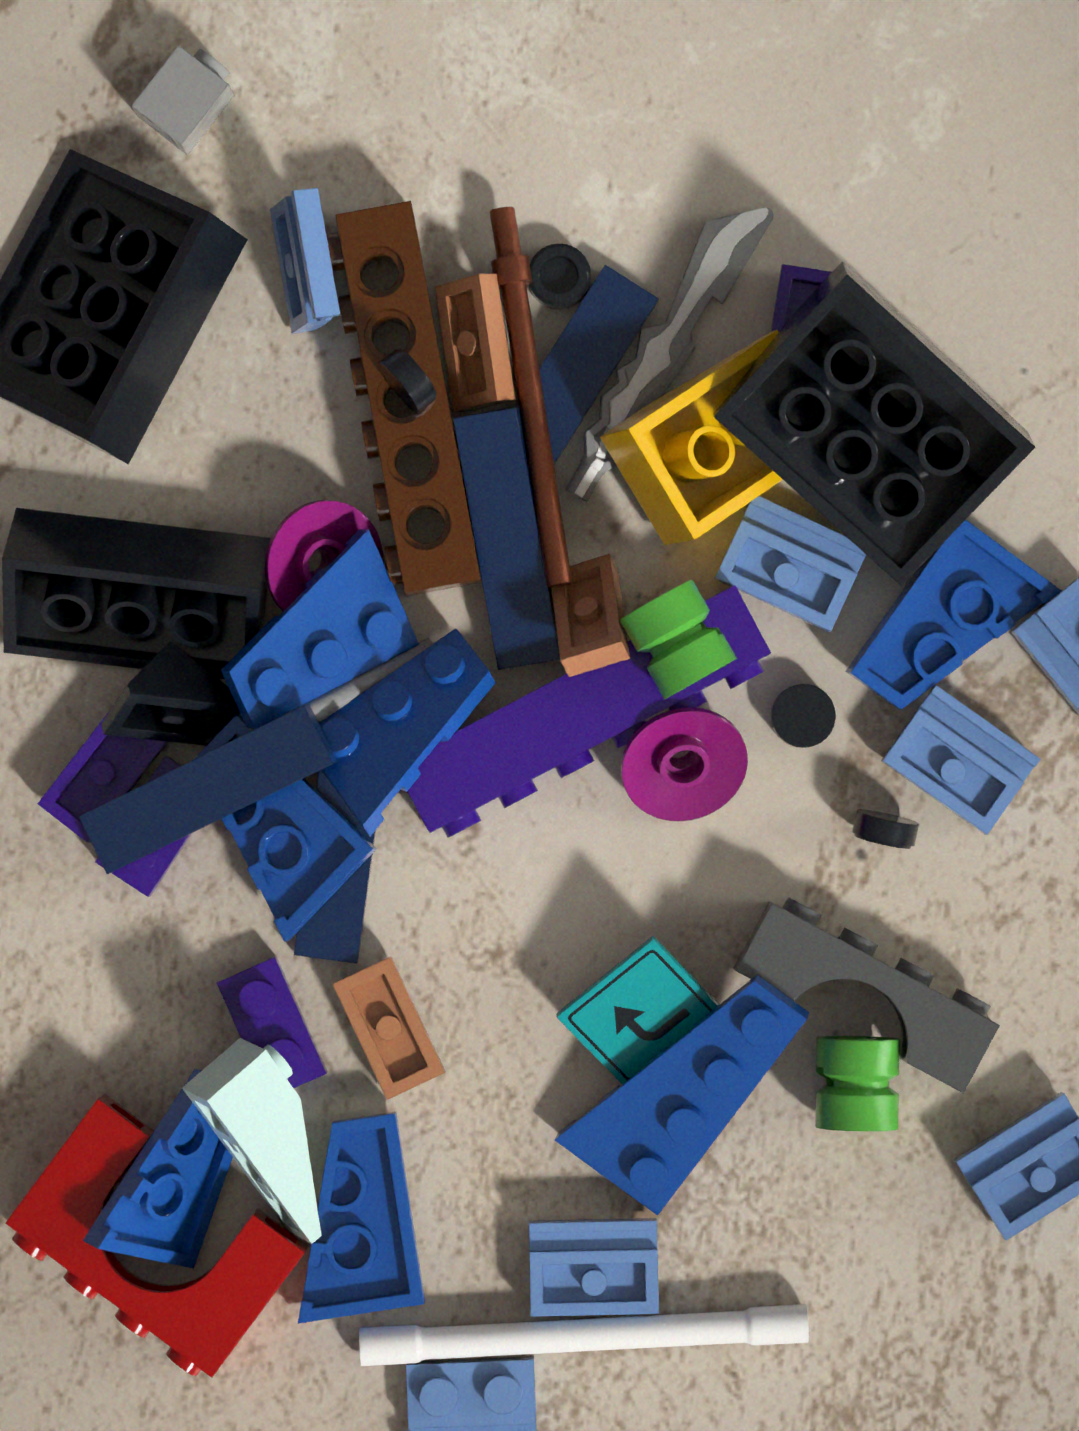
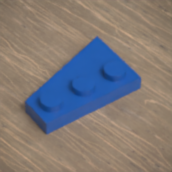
M965 520L915 572L845 672L893 707L902 710L960 667L965 659L992 639H998L1016 625L1015 622L1038 605L1048 602L1062 590L969 521Z
M359 529L344 544L346 548L326 569H320L304 585L306 589L279 616H274L221 670L247 728L255 730L419 645L369 529Z
M456 628L319 723L337 760L336 763L321 771L370 837L384 821L381 815L382 811L400 789L407 792L419 778L421 773L418 767L439 742L450 740L495 684L489 669Z
M235 715L196 758L254 729L247 728L243 718ZM305 778L222 818L226 829L230 830L248 865L247 870L257 889L261 890L284 942L290 941L377 849Z
M194 1069L184 1086L202 1070ZM183 1089L180 1090L83 1239L84 1242L101 1250L194 1269L233 1157Z
M397 1112L333 1121L318 1205L321 1237L311 1244L298 1324L425 1304Z

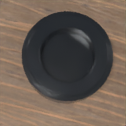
M560 243L551 244L539 250L530 262L532 283L528 284L534 298L543 306L557 310L568 309L578 304L587 294L591 282L590 266L586 257L575 247Z
M395 349L378 362V367L390 387L414 413L419 414L436 400L437 393L433 384L421 367L404 350Z
M798 684L785 689L775 699L771 709V723L776 735L786 744L797 748H808L823 742L833 730L836 719L835 707L831 698L822 689L810 684Z
M857 809L852 832L855 834V837L869 842L910 849L911 846H915L919 823L888 813Z

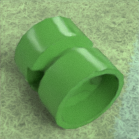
M693 579L664 593L620 619L636 651L650 652L653 656L647 669L664 700L737 659L720 629L706 628L704 621L710 610Z
M879 1036L817 1037L816 1072L826 1078V1085L816 1091V1128L864 1132L898 1130L899 1094L889 1087V1081L899 1075V1038Z

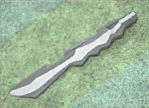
M760 208L704 221L665 324L640 329L635 359L615 370L617 383L600 397L599 419L584 432V457L580 460L579 467L566 487L569 493L587 502L602 475L616 467L600 436L666 392L695 349V344L690 334L709 301L713 297L723 304L773 220V212L770 208Z

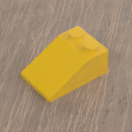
M778 330L766 334L649 403L600 436V439L664 545L697 539L783 480L713 417V413L779 333Z

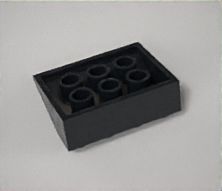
M69 149L0 279V398L129 465L248 239L211 212Z
M843 261L796 310L713 413L715 419L900 586L920 568L1035 448L1025 428Z

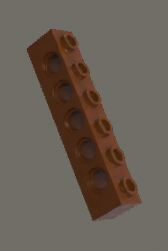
M411 201L335 214L338 232L327 234V241L333 271L346 270L350 294L338 296L345 334L357 332L361 357L350 359V366L356 396L369 395L373 419L361 421L367 457L368 459L380 457L384 482L373 484V491L379 521L392 520L396 545L384 547L390 581L393 584L403 582L404 591L407 596L482 583ZM375 261H387L394 265L398 270V277L394 285L388 290L381 292L368 289L362 283V275L369 264ZM398 323L408 330L409 341L403 350L421 367L436 390V400L419 414L414 413L403 418L396 417L385 408V398L392 388L382 375L378 362L388 354L378 351L373 344L376 331L384 324ZM420 447L428 451L432 456V468L420 480H407L397 472V459L407 448ZM431 509L438 512L444 519V530L441 536L434 542L426 544L416 542L408 534V522L417 511Z

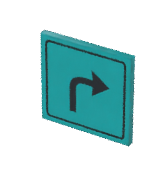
M651 936L557 1012L556 1017L623 1084L665 1047L671 1046L690 1031L694 1024L716 1008L719 1003L654 936Z

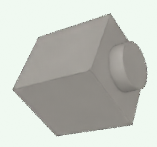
M178 45L131 106L138 118L188 156L234 97L230 85L224 81L229 71L202 49H199L192 56Z

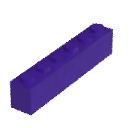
M736 585L705 600L710 611L704 624L706 628L720 629L737 659L665 700L647 669L653 656L650 652H637L631 640H629L630 659L572 677H568L565 674L458 730L449 741L439 742L418 767L421 775L408 790L429 833L442 827L447 838L481 821L476 811L477 808L496 798H499L504 808L538 791L532 779L553 768L556 769L560 778L594 762L589 749L612 738L617 749L626 745L633 734L646 723V719L667 708L669 711L679 708H696L706 703L707 699L702 690L725 678L729 688L732 689L763 673L764 670L758 660L771 654V651Z

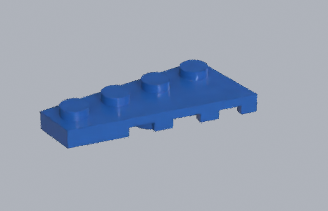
M756 975L694 1024L690 1031L650 1059L642 1069L622 1085L616 1086L602 1097L593 1108L578 1120L572 1121L558 1132L555 1141L658 1216L806 1022L810 1012L762 977Z

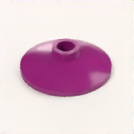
M334 500L313 501L296 508L288 514L274 531L265 557L266 583L276 605L284 611L306 589L304 585L320 569H326L346 548L344 544L359 529H369L383 560L381 540L372 522L357 508ZM315 550H319L321 554L320 565L315 570L310 571V557Z
M702 708L674 709L653 717L633 734L623 752L621 777L629 798L645 813L667 821L694 820L715 812L724 806L739 790L747 772V749L738 729L724 716ZM689 750V752L681 758L672 757L674 754L680 751Z

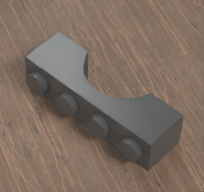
M789 897L782 908L768 902L733 967L735 971L750 979L759 975L793 1001L810 988L831 980L850 979L873 986L888 999L900 1021L902 1030L901 1059L964 1094L1000 1026L986 1018L991 1008L990 1005L958 988L951 999L929 987L934 975L903 958H900L894 969L872 957L878 947L877 944L845 927L839 938L816 927L822 916L821 914Z

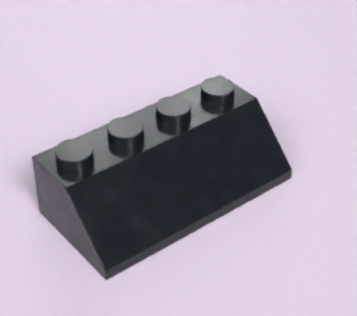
M16 508L2 556L4 653L143 669L169 642H172L215 677L225 679L221 670L263 628L268 590L265 577V557L270 538Z

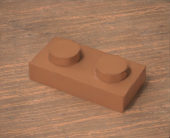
M476 274L435 286L453 412L473 411L515 400L497 274Z
M611 554L571 565L572 584L552 587L560 661L568 677L630 659L627 633L620 622V619L624 617L619 572Z
M392 956L333 983L334 989L387 1100L446 1072Z

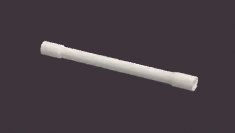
M806 1304L750 1307L743 1311L441 1327L399 1325L359 1328L361 1366L414 1364L429 1359L748 1343L754 1346L809 1343Z

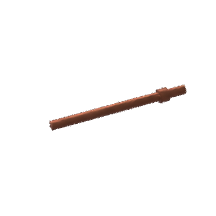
M500 207L490 211L497 258L491 261L492 274H497L499 289L502 290L547 587H559L572 584V577L527 292V285L532 283L529 257L521 253L515 208Z

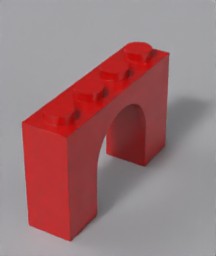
M104 1094L96 1100L5 1224L16 1231L12 1240L26 1253L40 1261H43L48 1255L67 1269L63 1278L78 1292L90 1299H95L99 1293L119 1309L115 1313V1317L130 1331L143 1338L151 1332L170 1346L166 1355L181 1369L193 1376H197L202 1370L212 1378L306 1252L308 1245L257 1208L222 1257L209 1271L185 1283L165 1285L152 1283L137 1277L122 1265L114 1252L97 1249L84 1242L83 1239L109 1201L114 1188L154 1132L153 1129Z

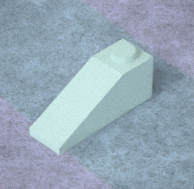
M239 1038L183 1086L182 1089L284 1228L313 1244L321 1237V1229L301 1098L287 1080L293 1074L292 1069L281 1054L272 1046L266 1045L264 1048H261Z

